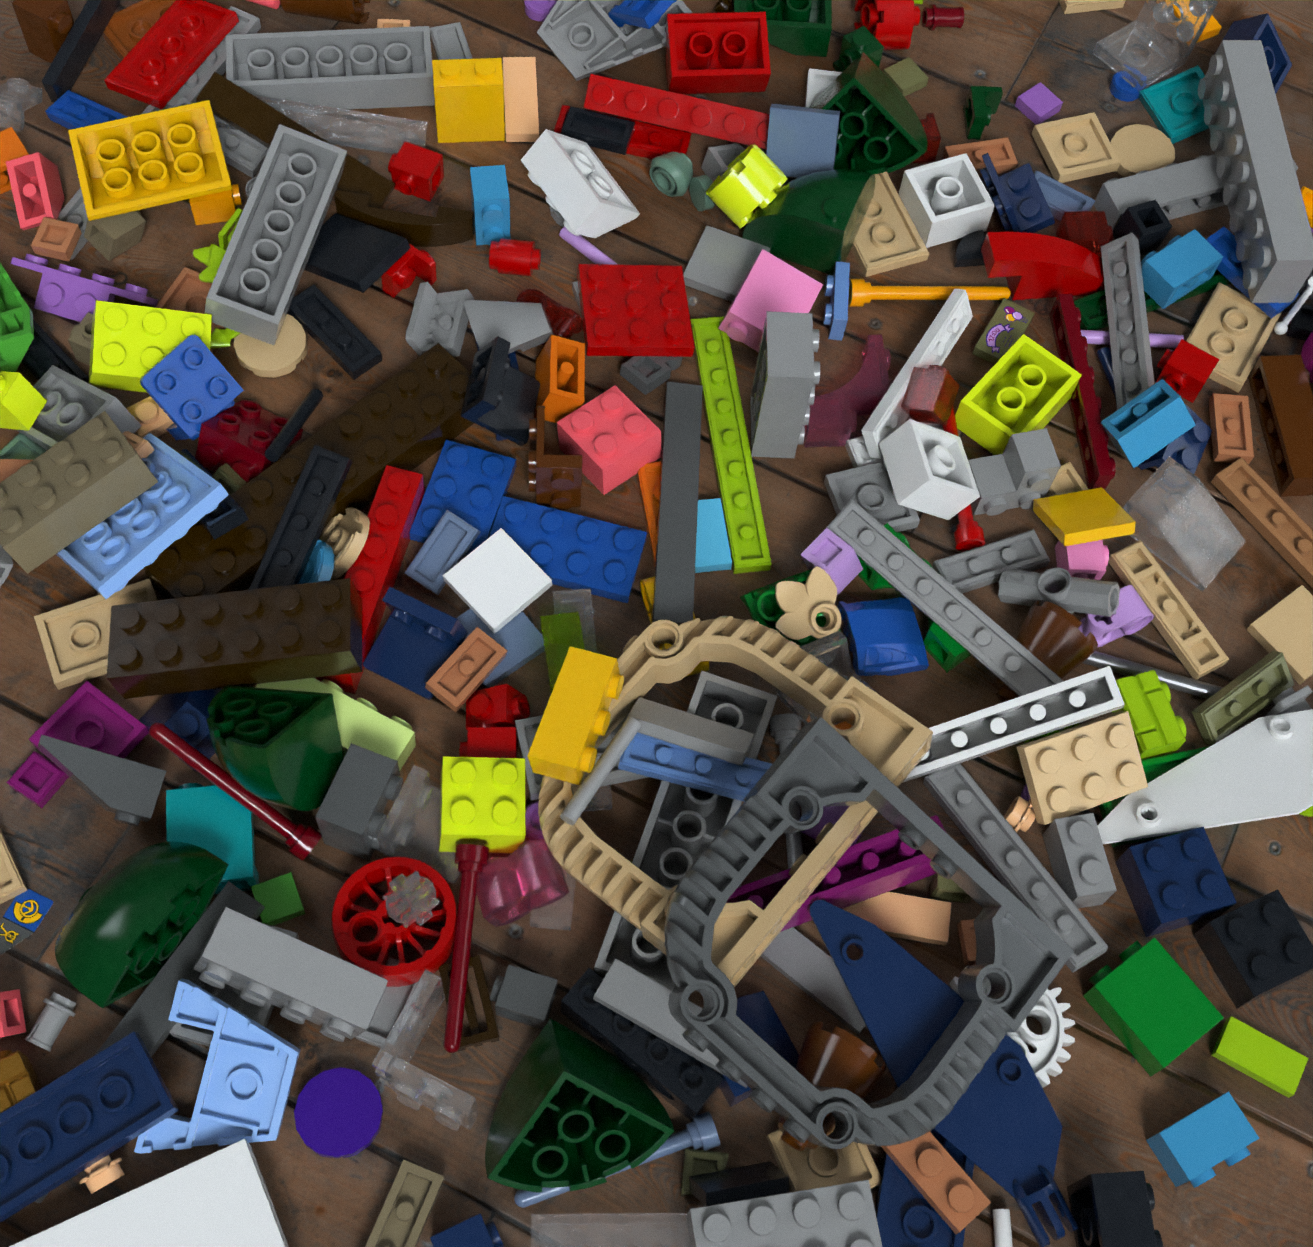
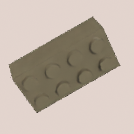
M106 411L86 422L78 430L54 444L49 450L27 465L22 466L17 472L0 483V545L27 574L158 483L153 473Z

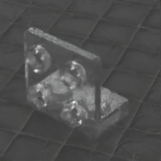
M413 765L377 835L380 853L390 857H408L419 860L438 871L446 881L455 883L460 875V872L457 871L458 864L454 863L455 852H439L440 789L431 786L429 771Z

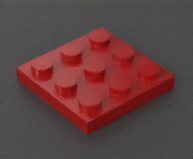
M578 264L577 280L586 356H693L695 346L682 266Z

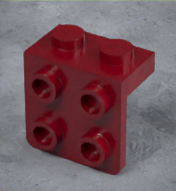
M248 400L239 401L234 406L227 408L201 424L195 459L202 466L214 472L227 463L248 483L271 466V461L265 457L264 453L289 419L277 416L263 409L256 402ZM302 428L294 437L289 446H291L292 444H294L302 438Z

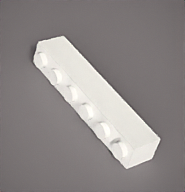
M1107 666L930 727L929 729L933 731L930 749L903 782L1123 708L1125 704L1111 667Z

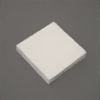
M502 528L443 575L444 581L494 634L553 585L549 576Z

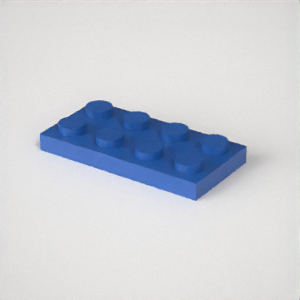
M506 496L502 497L490 536L502 528L549 576L553 585L624 603L629 602L648 532Z

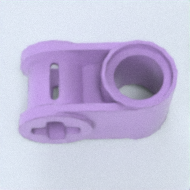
M1128 585L1120 589L1119 606L1116 614H1112L1111 617L1086 614V617L1080 620L1082 624L1078 629L1085 637L1091 632L1096 638L1098 647H1102L1118 638L1141 630L1153 620L1154 615L1132 585Z

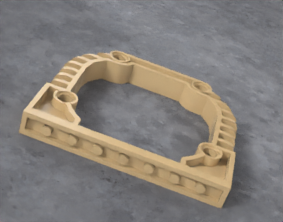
M720 616L703 621L700 618H696L679 626L670 620H658L650 624L639 636H633L626 643L623 654L617 659L620 675L624 676L623 688L617 700L612 699L608 711L611 713L607 732L604 736H598L594 747L597 749L629 714L638 698H643L656 683L670 684L680 681L703 661L734 663L756 673L818 718L822 717L897 788L929 751L933 731L853 676L846 680L837 671L821 663L818 658L802 650L799 645L786 639L777 630L768 628L752 619L743 620L733 618V616ZM664 643L673 645L666 650L656 648ZM842 721L850 723L852 727L840 730L834 724ZM585 772L581 784L589 773ZM542 775L538 804L539 822L546 845L554 859L570 876L642 932L643 938L666 955L664 927L669 904L678 885L668 890L654 881L596 836L581 817H579L574 825L564 822L560 815L580 786ZM866 800L849 806L834 825L829 822L823 827L815 840V843L818 845L809 856L802 854L795 861L789 871L791 878L764 910L750 900L725 904L714 925L711 960L727 976L734 987L878 813Z

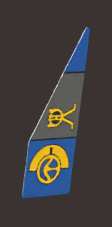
M30 889L15 897L0 920V955L36 931L54 902Z

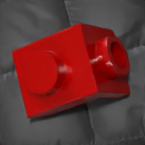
M507 683L475 691L466 701V730L467 727H477V725L482 723H495L500 727H515V720L525 719L530 715L527 697Z

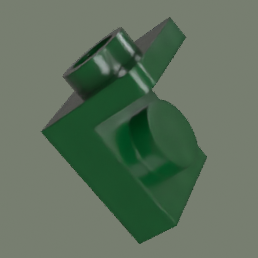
M970 87L963 107L967 139L980 140L984 127L990 124L991 114L997 112L1003 95L1002 87Z

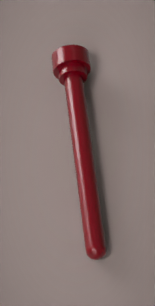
M156 722L150 726L149 734L152 738L285 837L284 843L290 846L288 851L301 861L308 856L319 842L322 835L310 824L307 827L301 823L298 825L294 824L267 802L246 791L226 771L164 724Z
M458 844L455 849L454 863L458 864L457 871L461 873L443 1042L444 1049L449 1053L457 1052L461 1046L478 875L483 874V867L488 866L489 848L474 844Z

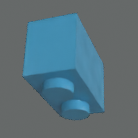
M505 165L470 167L471 202L474 214L476 246L491 245V241H500L501 238L511 239L510 198Z
M1196 229L1183 237L1177 235L1169 241L1164 249L1158 253L1155 250L1150 252L1141 261L1144 291L1164 309L1211 279L1223 256Z
M1163 379L1101 421L1117 451L1133 468L1196 426L1181 396Z
M1228 1091L1146 1141L1175 1187L1190 1181L1195 1188L1216 1176L1212 1167L1223 1160L1230 1167L1249 1156L1251 1153L1246 1146L1258 1140L1259 1137Z

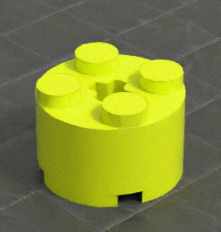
M755 143L743 150L727 166L728 169L723 175H719L705 192L740 229L750 221L754 214L753 211L758 206L763 209L777 196L775 191L788 179Z

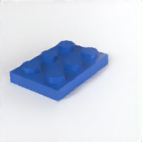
M446 440L410 529V540L425 543L446 510H449L480 531V534L466 553V555L470 554L490 536L502 497L506 496L517 467L516 459Z

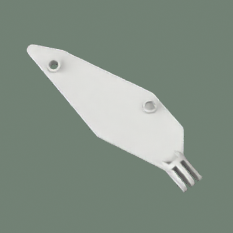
M1313 709L1259 717L1147 783V788L1128 794L1097 826L1102 843L1110 844L1181 833L1200 827L1206 829L1296 815L1313 806Z

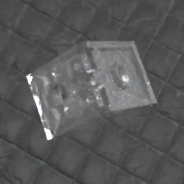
M1146 0L1134 22L1098 41L1092 53L1139 92L1186 63L1218 2L1216 0ZM1173 4L1180 10V19L1174 15Z
M425 969L373 1061L372 1066L376 1068V1076L380 1077L379 1083L398 1094L396 1099L404 1105L417 1111L423 1105L431 1109L436 1114L434 1119L444 1126L458 1131L461 1125L471 1130L479 1115L476 1098L410 1064L413 1055L445 999L441 977Z

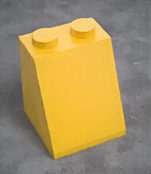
M502 58L432 60L438 143L505 141Z

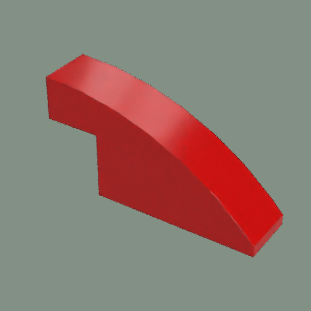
M1010 231L987 232L981 252L988 278L1006 277L1012 301L1057 297L1058 294H1072L1073 296L1090 295L1105 289L1102 258L1081 245L1058 237L1037 233Z

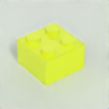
M443 756L440 774L439 852H455L456 845L474 844L488 847L489 853H521L526 836L525 758Z

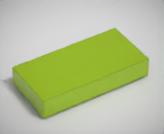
M1232 1016L1226 1019L1211 1056L1288 1098L1294 1096L1309 1059Z

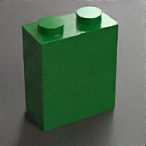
M1155 937L1144 946L1137 940L1119 955L1123 963L1116 969L1112 970L1107 964L1089 979L1093 987L1083 995L1150 1077L1164 1069L1224 1019L1221 1013Z

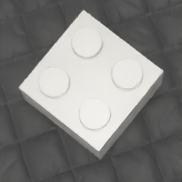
M967 153L904 170L899 196L926 248L963 238L976 231H987L995 204Z
M909 419L879 443L883 455V464L888 472L893 488L892 493L898 505L950 520L980 497L959 436Z

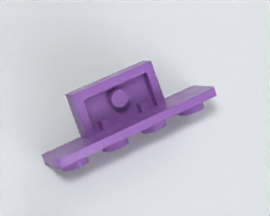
M26 253L25 260L15 257L11 259L10 264L42 273L34 309L81 322L88 312L93 314L96 300L114 302L115 295L156 306L158 302L157 299L147 297L148 289L129 283H126L125 290L113 287L115 279L93 273L91 280L80 277L81 269L61 263L58 270L47 267L48 260Z

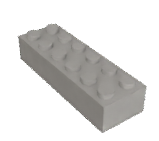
M429 26L226 35V79L281 113L435 106Z
M279 124L206 297L204 314L212 315V323L275 345L335 190L341 179L347 150Z

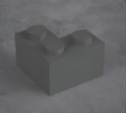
M351 743L315 816L324 844L370 861L375 850L381 851L389 833V828L386 827L385 821L386 814L383 811L389 800L395 801L403 784L398 761Z

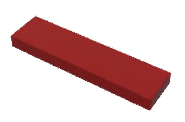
M562 105L554 132L561 134L570 106ZM629 120L635 122V130L626 154L654 159L657 156L674 151L687 156L692 133Z

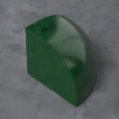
M864 52L809 107L840 111L834 170H856L870 174L891 173L915 161L927 151L926 133L915 111L893 82Z
M835 169L814 172L792 180L775 191L777 196L767 207L763 209L758 207L745 227L742 238L771 248L770 254L833 275L836 261H846L874 196L875 175L863 171Z
M228 685L224 687L208 706L209 718H206L214 751L227 773L246 791L271 804L301 811H310L320 807L344 759L332 693Z
M177 841L156 843L125 858L108 871L94 886L85 891L78 905L63 926L55 943V956L61 971L77 990L101 1008L152 982L205 913L229 864L206 849Z
M550 1019L514 1070L497 1105L489 1129L485 1150L487 1178L508 1187L532 1192H542V1187L569 1186L570 1191L590 1188L606 1183V1176L618 1172L628 1165L632 1169L637 1167L665 1143L674 1132V1127L660 1100L632 1070L594 1042Z

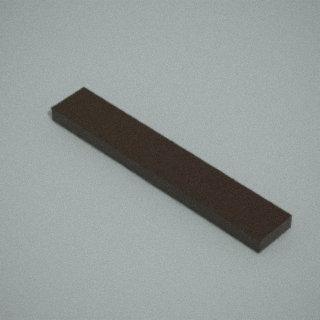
M216 72L213 73L196 98V102L209 100L215 116L267 148L270 147L279 124L329 143ZM347 154L343 173L336 190L370 195L371 206L382 208L394 190L395 183Z

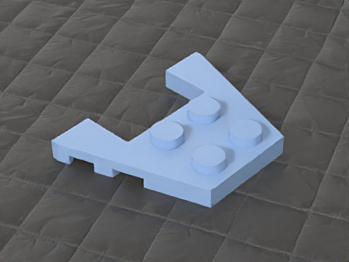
M180 979L168 1020L213 1030L214 1032L192 1118L172 1114L138 1136L134 1152L142 1154L151 1153L153 1150L173 1148L174 1150L191 1149L193 1146L218 1144V1146L232 1145L243 1139H246L248 1143L277 1140L301 1049L190 980Z

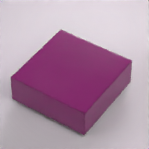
M33 751L6 783L10 788L42 809L69 776L58 766Z

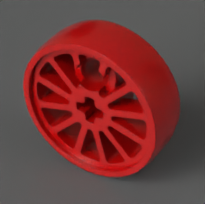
M408 857L378 859L355 871L339 890L331 915L333 939L342 960L388 980L387 987L412 985L437 972L438 968L451 955L454 948L458 904L449 883L438 871L428 864ZM394 879H409L402 898L395 897ZM386 881L389 898L382 901L371 887ZM418 883L430 888L427 893L412 905L410 904ZM366 894L377 909L370 910L354 903L360 895ZM436 898L441 900L443 904L441 910L418 914ZM349 915H354V916L351 917V919L349 920V922H347L348 916H349ZM397 915L402 920V925L395 927L389 918ZM446 920L441 932L419 926ZM363 926H372L373 929L378 931L376 937L369 942H359L355 937ZM413 936L437 943L432 949L425 951ZM408 943L420 958L406 963L403 945ZM396 945L399 964L396 966L385 965L392 946ZM380 951L377 961H369L363 958Z

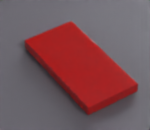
M176 0L104 79L107 88L163 109L239 22L237 13L204 0Z

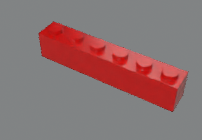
M590 74L584 108L744 145L750 146L755 143L759 148L767 150L770 114Z
M388 465L385 467L368 513L370 526L367 540L358 558L347 570L344 578H351L362 600V672L316 677L320 682L323 679H327L337 684L344 692L355 694L365 668L363 662L373 646L387 606L382 599L389 587H394L410 542L409 532L425 494L423 474Z

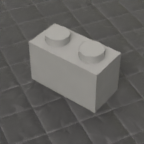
M1094 813L1054 819L1042 836L1055 881L1078 909L1103 905L1117 889Z

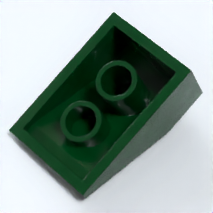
M734 0L733 12H766L769 44L793 55L827 57L832 31V0Z

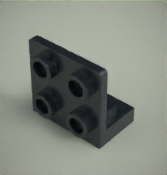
M498 336L475 353L460 416L523 446L529 439V418L534 416L540 382L509 366L510 359L507 357L511 343Z

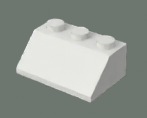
M545 129L521 159L529 171L527 175L530 180L541 187L547 195L545 197L546 202L564 218L563 224L566 229L576 236L583 235L597 238L636 219L640 215L590 146L584 141Z

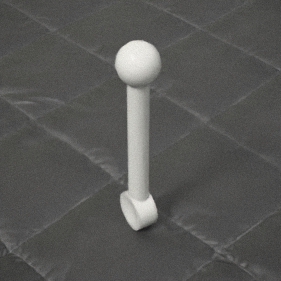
M1313 276L1309 278L1306 290L1285 318L1275 324L1274 332L1276 334L1283 335L1287 332V325L1313 292Z

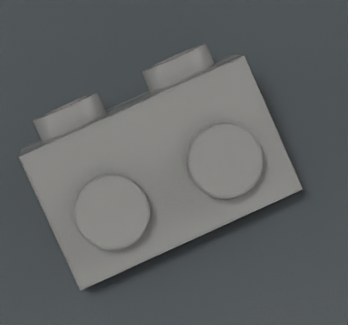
M429 282L420 283L405 337L407 343L419 357L437 343L453 357L460 356L469 321L463 301L468 299L474 300L473 295L468 289L436 293Z

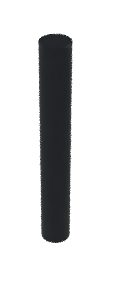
M310 390L266 449L264 454L269 461H278L323 399V394L320 390Z

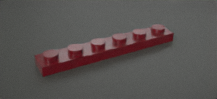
M1058 294L1049 315L1059 359L1082 374L1068 401L1088 489L1102 487L1105 490L1111 479L1115 477L1116 465L1114 459L1109 456L1107 448L1109 436L1101 424V400L1099 396H1095L1093 387L1094 369L1088 365L1086 356L1088 350L1087 339L1081 335L1080 330L1081 313L1080 309L1075 307L1072 294Z

